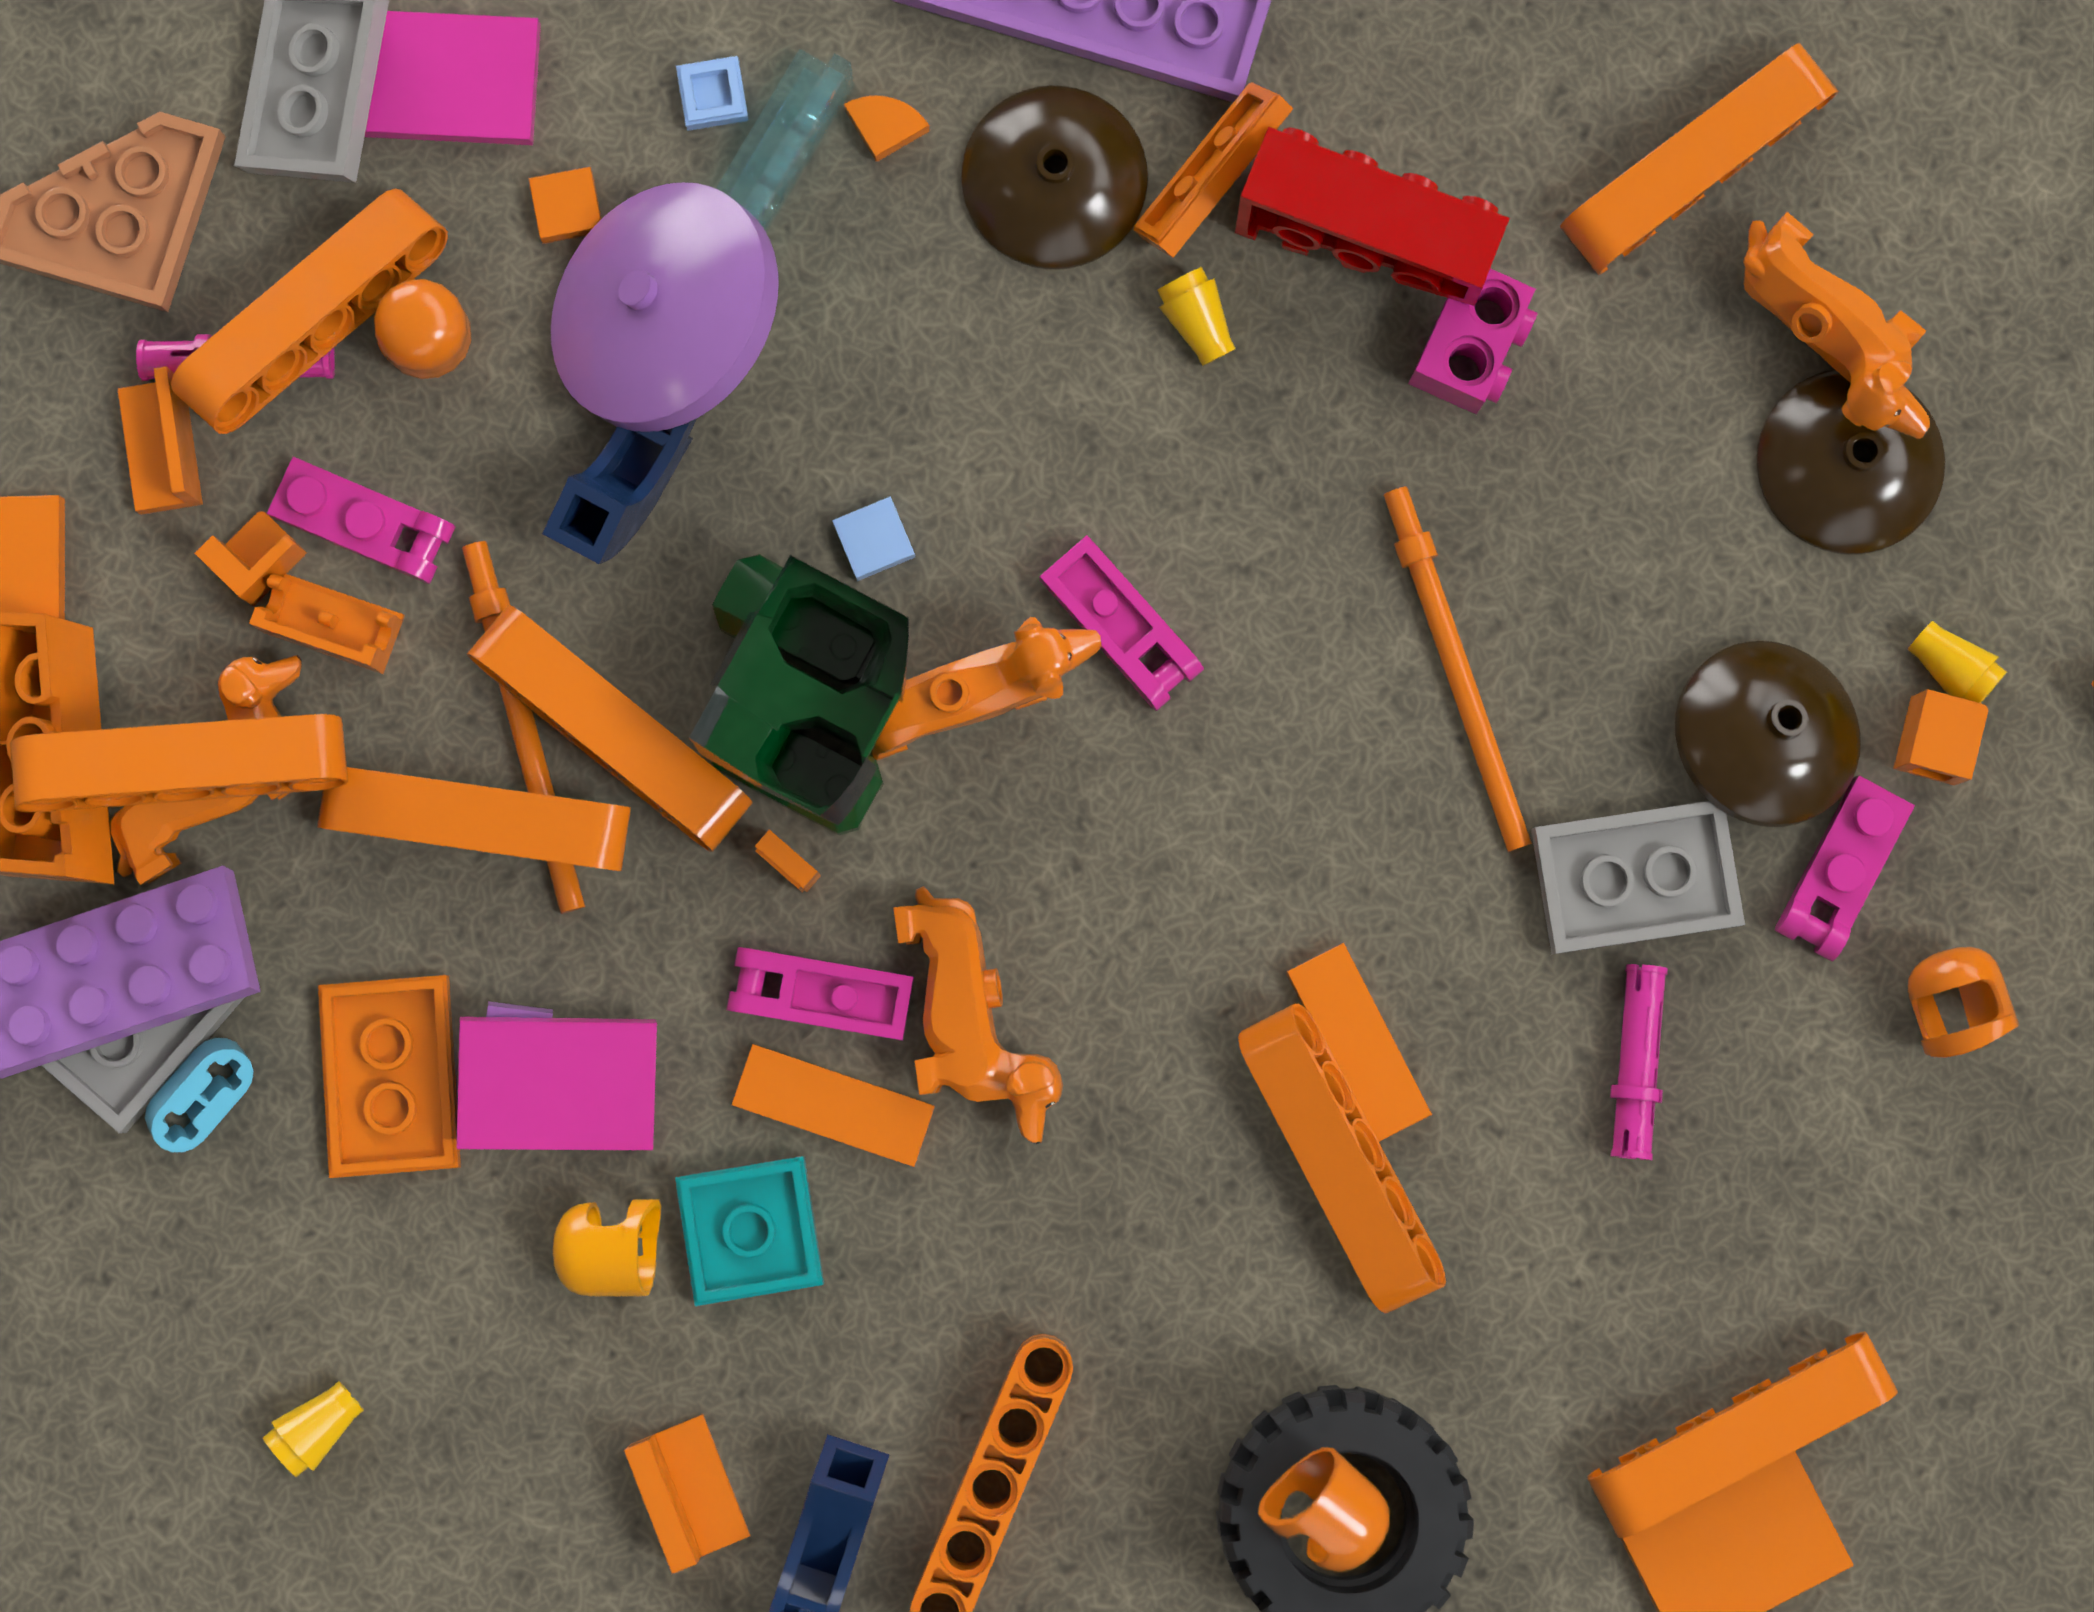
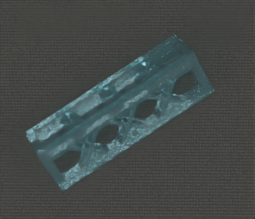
M799 49L716 188L734 199L755 216L766 233L854 87L851 62L834 53L830 62L826 64Z

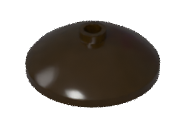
M1041 86L1024 90L1006 98L990 110L979 122L970 137L964 153L961 181L968 213L981 235L994 248L1010 259L1031 267L1068 269L1088 264L1103 257L1117 247L1131 232L1145 202L1148 186V169L1144 149L1137 133L1129 121L1113 105L1097 95L1078 88ZM1051 157H1059L1066 162L1067 167L1063 172L1053 174L1048 172L1043 164Z
M1830 370L1816 374L1798 383L1776 403L1769 413L1761 430L1757 446L1756 458L1759 483L1765 500L1773 514L1792 534L1802 541L1821 550L1839 554H1866L1880 551L1908 537L1926 520L1933 510L1944 481L1945 452L1943 441L1931 413L1912 391H1910L1929 416L1930 426L1924 437L1917 439L1887 427L1874 431L1863 425L1856 426L1842 413V407L1847 401V393L1851 383L1836 370ZM1855 443L1864 444L1869 448L1871 453L1870 462L1863 463L1854 457L1852 449Z
M1748 641L1729 646L1717 652L1699 666L1688 679L1676 709V743L1681 761L1690 779L1698 790L1717 808L1749 824L1765 827H1786L1800 824L1818 816L1841 798L1849 787L1858 766L1861 747L1860 728L1856 711L1849 695L1836 676L1820 661L1808 653L1786 644L1772 641ZM1778 712L1784 713L1790 718L1792 730L1786 729L1780 724Z

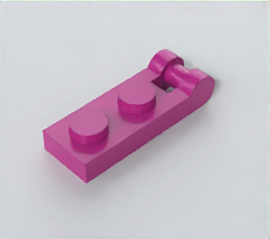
M292 457L267 512L270 517L427 584L431 583L438 566L433 564V561L441 543L448 544L456 528L455 525L440 517L415 509L296 457ZM404 526L418 532L409 553L395 548Z
M1088 535L1040 575L1039 581L1082 629L1096 630L1101 637L1100 649L1155 711L1159 710L1171 699L1168 692L1183 679L1190 682L1204 670V667L1191 650ZM1157 646L1168 660L1151 673L1140 659L1153 647Z
M1860 775L1855 776L1778 920L1775 931L1791 940L1799 936L1815 945V953L1833 962L1845 947L1851 933V928L1915 805ZM1815 899L1835 909L1828 923L1810 914Z
M743 947L737 948L734 966L740 967L736 992H729L727 1011L903 1041L914 977ZM766 972L783 975L779 999L761 996Z

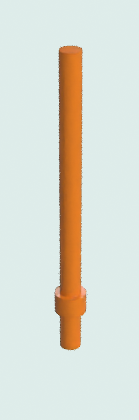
M1408 487L1394 489L1384 494L1399 539L1394 546L1402 568L1409 567L1507 851L1532 844L1433 562V558L1437 557L1438 554L1430 531L1423 532Z
M480 541L462 547L474 591V594L469 597L475 623L483 624L485 632L502 611L510 605L506 588H499L487 542ZM499 684L528 793L555 796L533 711ZM546 861L560 914L585 908L574 865Z

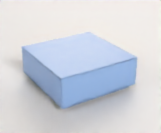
M738 56L676 66L687 131L749 121Z
M891 496L832 520L857 581L915 558V553Z

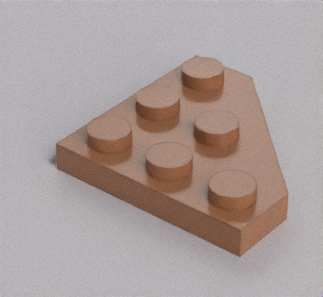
M158 112L138 122V129L107 145L102 141L58 164L59 170L28 186L25 183H21L0 194V264L169 312L226 136L218 128Z

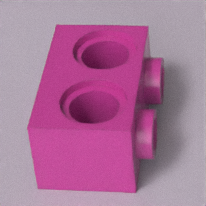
M1490 268L1477 302L1490 300L1497 303L1503 310L1505 318L1504 322L1499 324H1488L1482 321L1476 314L1475 306L1447 298L1408 384L1476 415L1486 399L1497 403L1513 370L1502 364L1511 343L1519 347L1524 345L1538 315V312L1528 308L1536 289ZM1454 356L1471 358L1478 366L1479 378L1471 381L1457 378L1449 367V359Z

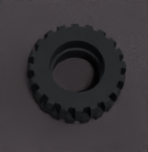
M1337 1385L1318 1386L1316 1392L1304 1395L1298 1391L1282 1398L1283 1404L1269 1413L1264 1410L1251 1421L1252 1429L1243 1440L1240 1438L1236 1440L1229 1452L1231 1460L1226 1473L1221 1472L1217 1490L1220 1496L1219 1510L1216 1511L1218 1532L1224 1548L1223 1552L1234 1577L1246 1597H1249L1255 1603L1260 1612H1426L1432 1605L1438 1610L1442 1608L1451 1596V1593L1446 1589L1454 1575L1462 1577L1469 1558L1463 1551L1466 1540L1473 1539L1474 1518L1468 1514L1467 1501L1472 1499L1467 1479L1461 1475L1456 1464L1459 1460L1449 1444L1437 1434L1434 1427L1409 1407L1394 1398L1390 1399L1378 1394L1374 1390L1355 1386V1389L1339 1388ZM1324 1447L1334 1448L1338 1453L1362 1455L1379 1463L1391 1474L1398 1485L1403 1499L1404 1525L1396 1546L1380 1564L1371 1570L1355 1576H1330L1310 1568L1291 1550L1286 1537L1278 1536L1262 1521L1258 1514L1260 1501L1269 1488L1297 1462L1311 1452Z

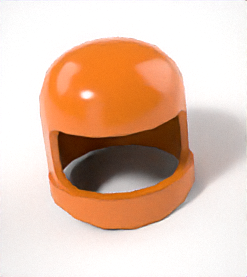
M426 279L406 280L390 288L379 301L374 316L375 337L382 354L403 374L419 379L439 378L453 371L466 357L472 340L470 321L458 298L442 284Z
M1957 947L1943 950L1919 962L1909 976L1908 993L1923 1037L1921 1043L1925 1054L1928 1056L1946 1058L1963 1055L1986 1046L2019 1026L1999 965L1989 953L1982 949ZM1958 987L1970 1028L1948 1034L1933 994Z
M1324 1447L1313 1451L1293 1465L1269 1488L1261 1499L1258 1510L1262 1521L1278 1536L1289 1538L1300 1533L1308 1535L1307 1555L1310 1560L1321 1568L1336 1572L1354 1569L1367 1561L1378 1550L1389 1528V1508L1382 1494L1334 1448ZM1301 1491L1314 1501L1307 1510L1294 1518L1280 1519L1283 1506L1291 1493Z

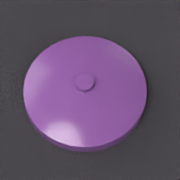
M682 182L656 186L636 194L615 207L591 229L580 243L564 271L554 300L551 319V346L558 374L571 396L580 405L601 419L620 428L640 432L660 431L686 424L700 417L724 400L739 385L765 345L775 316L779 281L775 253L767 233L756 217L720 190L698 183Z

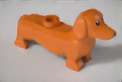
M1786 212L1771 228L1769 233H1767L1764 222L1761 220L1752 221L1748 234V251L1743 261L1745 265L1743 283L1745 291L1779 318L1799 340L1805 342L1851 383L1847 393V401L1842 407V413L1856 426L1863 425L1874 431L1887 427L1917 439L1924 437L1930 426L1929 416L1904 384L1910 377L1913 369L1911 348L1921 339L1926 330L1902 310L1886 321L1882 310L1871 297L1814 264L1802 247L1814 234L1790 213Z
M1030 617L1014 632L1015 642L976 653L907 679L903 703L898 701L871 751L873 758L878 761L908 750L907 745L927 735L988 720L1014 708L1018 710L1046 701L1047 697L1059 699L1063 695L1062 676L1097 653L1101 648L1100 635L1096 630L1089 629L1057 630L1055 628H1043L1036 618Z
M299 655L268 664L261 662L255 657H242L227 665L221 672L217 683L219 696L225 707L227 719L242 720L282 717L274 705L273 699L280 691L288 687L300 676L302 659ZM290 793L269 794L268 796L271 800L276 798L281 800ZM259 795L124 806L113 814L109 822L110 835L120 854L117 872L122 877H126L133 871L140 885L154 882L182 864L176 853H166L163 849L168 843L178 839L179 833L182 830L238 812L252 804Z
M922 886L916 889L915 899L918 905L893 908L898 943H906V945L918 944L921 938H923L924 952L930 960L923 1025L924 1035L935 1054L933 1057L915 1060L919 1095L939 1093L942 1086L947 1085L970 1101L983 1102L1009 1099L1015 1108L1017 1124L1021 1135L1031 1143H1042L1046 1110L1059 1102L1063 1091V1082L1059 1069L1048 1057L1038 1054L1012 1053L1004 1049L998 1042L992 1008L1003 1006L1001 980L997 968L986 969L982 936L976 922L974 909L968 902L959 898H934Z

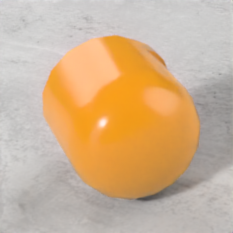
M632 1200L626 1219L614 1226H602L600 1210L595 1202L578 1204L567 1210L556 1227L553 1242L554 1267L561 1283L569 1291L584 1296L649 1295L653 1287L656 1271L657 1238L661 1220L660 1200ZM639 1238H642L643 1255L638 1256Z

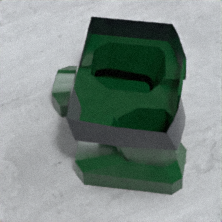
M760 554L738 559L712 604L720 630L735 640L710 683L716 690L689 739L699 753L710 759L713 767L723 775L837 835L859 830L877 793L884 785L877 760L871 757L870 753L898 701L903 703L909 644V617L792 555L789 556L784 567ZM779 649L843 684L855 681L856 679L860 681L844 689L837 690L785 662ZM814 728L860 753L863 765L861 766L796 730Z

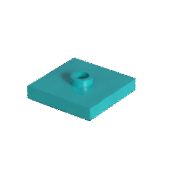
M805 1156L675 1177L695 1306L824 1285Z

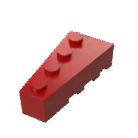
M1268 126L1240 196L1235 227L1236 234L1256 240L1259 230L1267 231L1283 240V249L1305 256L1308 255L1309 250H1317L1320 247L1331 250L1333 256L1341 262L1342 267L1362 273L1378 272L1381 266L1393 269L1391 277L1399 284L1475 306L1508 225L1509 217L1499 214L1498 208L1485 199L1476 196H1464L1462 199L1440 192L1438 191V185L1424 176L1404 173L1401 177L1378 168L1379 165L1373 158L1361 152L1345 150L1340 154L1319 146V141L1303 130L1287 127L1283 131H1279Z

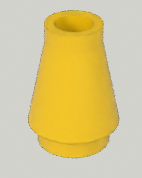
M1202 267L1173 280L1157 290L1164 303L1159 306L1160 310L1196 353L1202 366L1236 349L1229 335L1215 278L1208 280Z
M1931 621L1907 649L1920 660L1948 695L1981 703L2007 673L2006 670L1996 663L1999 658L1998 656L1943 629L1934 621Z
M338 1381L329 1390L273 1420L271 1423L274 1428L263 1437V1440L289 1472L297 1477L308 1467L312 1471L316 1469L347 1427L364 1409L355 1398H352L351 1393L345 1386Z

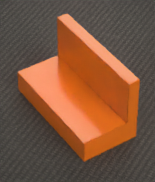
M166 366L154 368L155 382L117 388L135 511L140 515L203 505L189 406L172 391L171 381L174 373Z
M703 1414L631 1443L624 1449L672 1574L697 1564L704 1555L751 1536Z

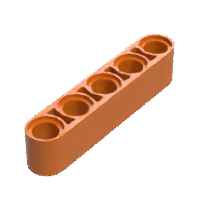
M1797 43L1584 202L1560 224V228L1594 271L1601 275L1608 270L1606 266L1620 254L1624 257L1656 234L1655 229L1669 217L1672 220L1676 219L1705 197L1704 192L1718 180L1721 184L1754 160L1752 156L1766 144L1769 147L1774 145L1802 124L1800 120L1814 108L1819 111L1839 91L1804 47Z
M392 189L386 191L190 354L173 374L171 381L172 391L219 434H227L237 430L372 316L377 310L379 301L390 288L406 280H414L427 269L444 250L448 240V231L402 190Z
M508 605L467 652L468 657L493 680L694 842L709 852H713L752 805V800L737 785L517 608Z
M329 714L46 733L18 737L10 742L15 808L25 812H51L319 791L341 787L348 783L342 718Z
M347 767L348 783L346 785L323 790L317 828L622 871L631 807Z
M1294 1003L1242 1030L1239 1034V1046L1243 1058L1373 1304L1381 1312L1389 1313L1443 1288L1446 1283V1277L1439 1255L1311 1014L1302 1005Z
M1859 1332L1844 1338L1847 1345L1828 1354L1826 1349H1823L1789 1367L1788 1369L1791 1374L1773 1384L1768 1378L1732 1397L1734 1404L1718 1413H1715L1713 1408L1675 1427L1678 1434L1659 1443L1654 1438L1618 1457L1621 1464L1604 1473L1601 1472L1600 1468L1591 1472L1587 1479L1617 1537L1625 1538L1638 1534L1895 1397L1898 1390L1867 1332Z
M1048 1334L1033 1335L1025 1340L1017 1350L915 1588L910 1612H922L921 1604L925 1598L939 1592L951 1596L957 1603L959 1612L973 1611L1072 1377L1073 1364L1070 1351L1065 1343L1056 1336ZM1050 1348L1057 1352L1062 1359L1061 1371L1053 1380L1038 1382L1029 1377L1025 1371V1360L1035 1349ZM1017 1408L1031 1413L1037 1423L1036 1431L1032 1437L1018 1443L1009 1441L1002 1435L999 1429V1421L1002 1416L1009 1410ZM997 1470L1007 1476L1011 1488L1004 1499L999 1502L990 1503L983 1501L977 1496L974 1491L973 1482L983 1471ZM962 1531H969L978 1535L985 1547L981 1557L971 1563H962L955 1560L947 1547V1543L953 1535Z

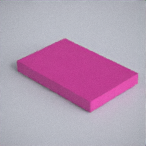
M387 11L365 137L533 145L541 28L538 18Z
M460 1017L457 1149L653 1150L657 1042L656 1019Z

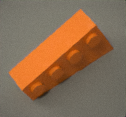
M0 612V875L114 884L108 807L51 812H25L15 808L10 742L12 740L35 734L102 730L93 628L47 614Z

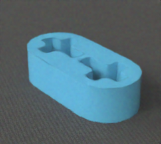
M213 1038L204 1041L188 1056L153 1096L146 1107L145 1121L154 1141L162 1149L169 1152H186L194 1149L206 1139L246 1093L252 1083L254 1071L251 1061L237 1042L228 1038ZM213 1062L223 1066L229 1062L234 1072L227 1079L220 1075L212 1078L208 1067ZM171 1111L178 1115L186 1111L191 1121L185 1128L176 1124L169 1128L164 1118Z

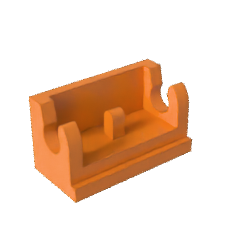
M277 574L269 576L267 586L272 588L269 602L266 607H255L249 622L250 625L264 634L380 674L384 673L405 617L404 614L288 574H284V577Z

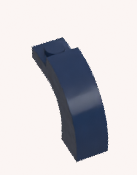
M697 418L686 424L660 431L640 432L617 427L609 442L591 466L582 473L569 476L542 534L597 564L612 559L633 538L656 506L693 439L689 434Z
M827 1434L769 1612H839L890 1454Z

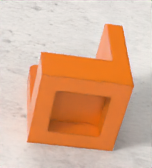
M259 511L226 544L212 535L194 554L233 592L254 607L272 589L267 586L269 576L277 574L284 577V574H287L307 552L266 512Z
M1929 689L1911 696L1893 769L1951 785L1972 780L1988 715V707L1985 704Z

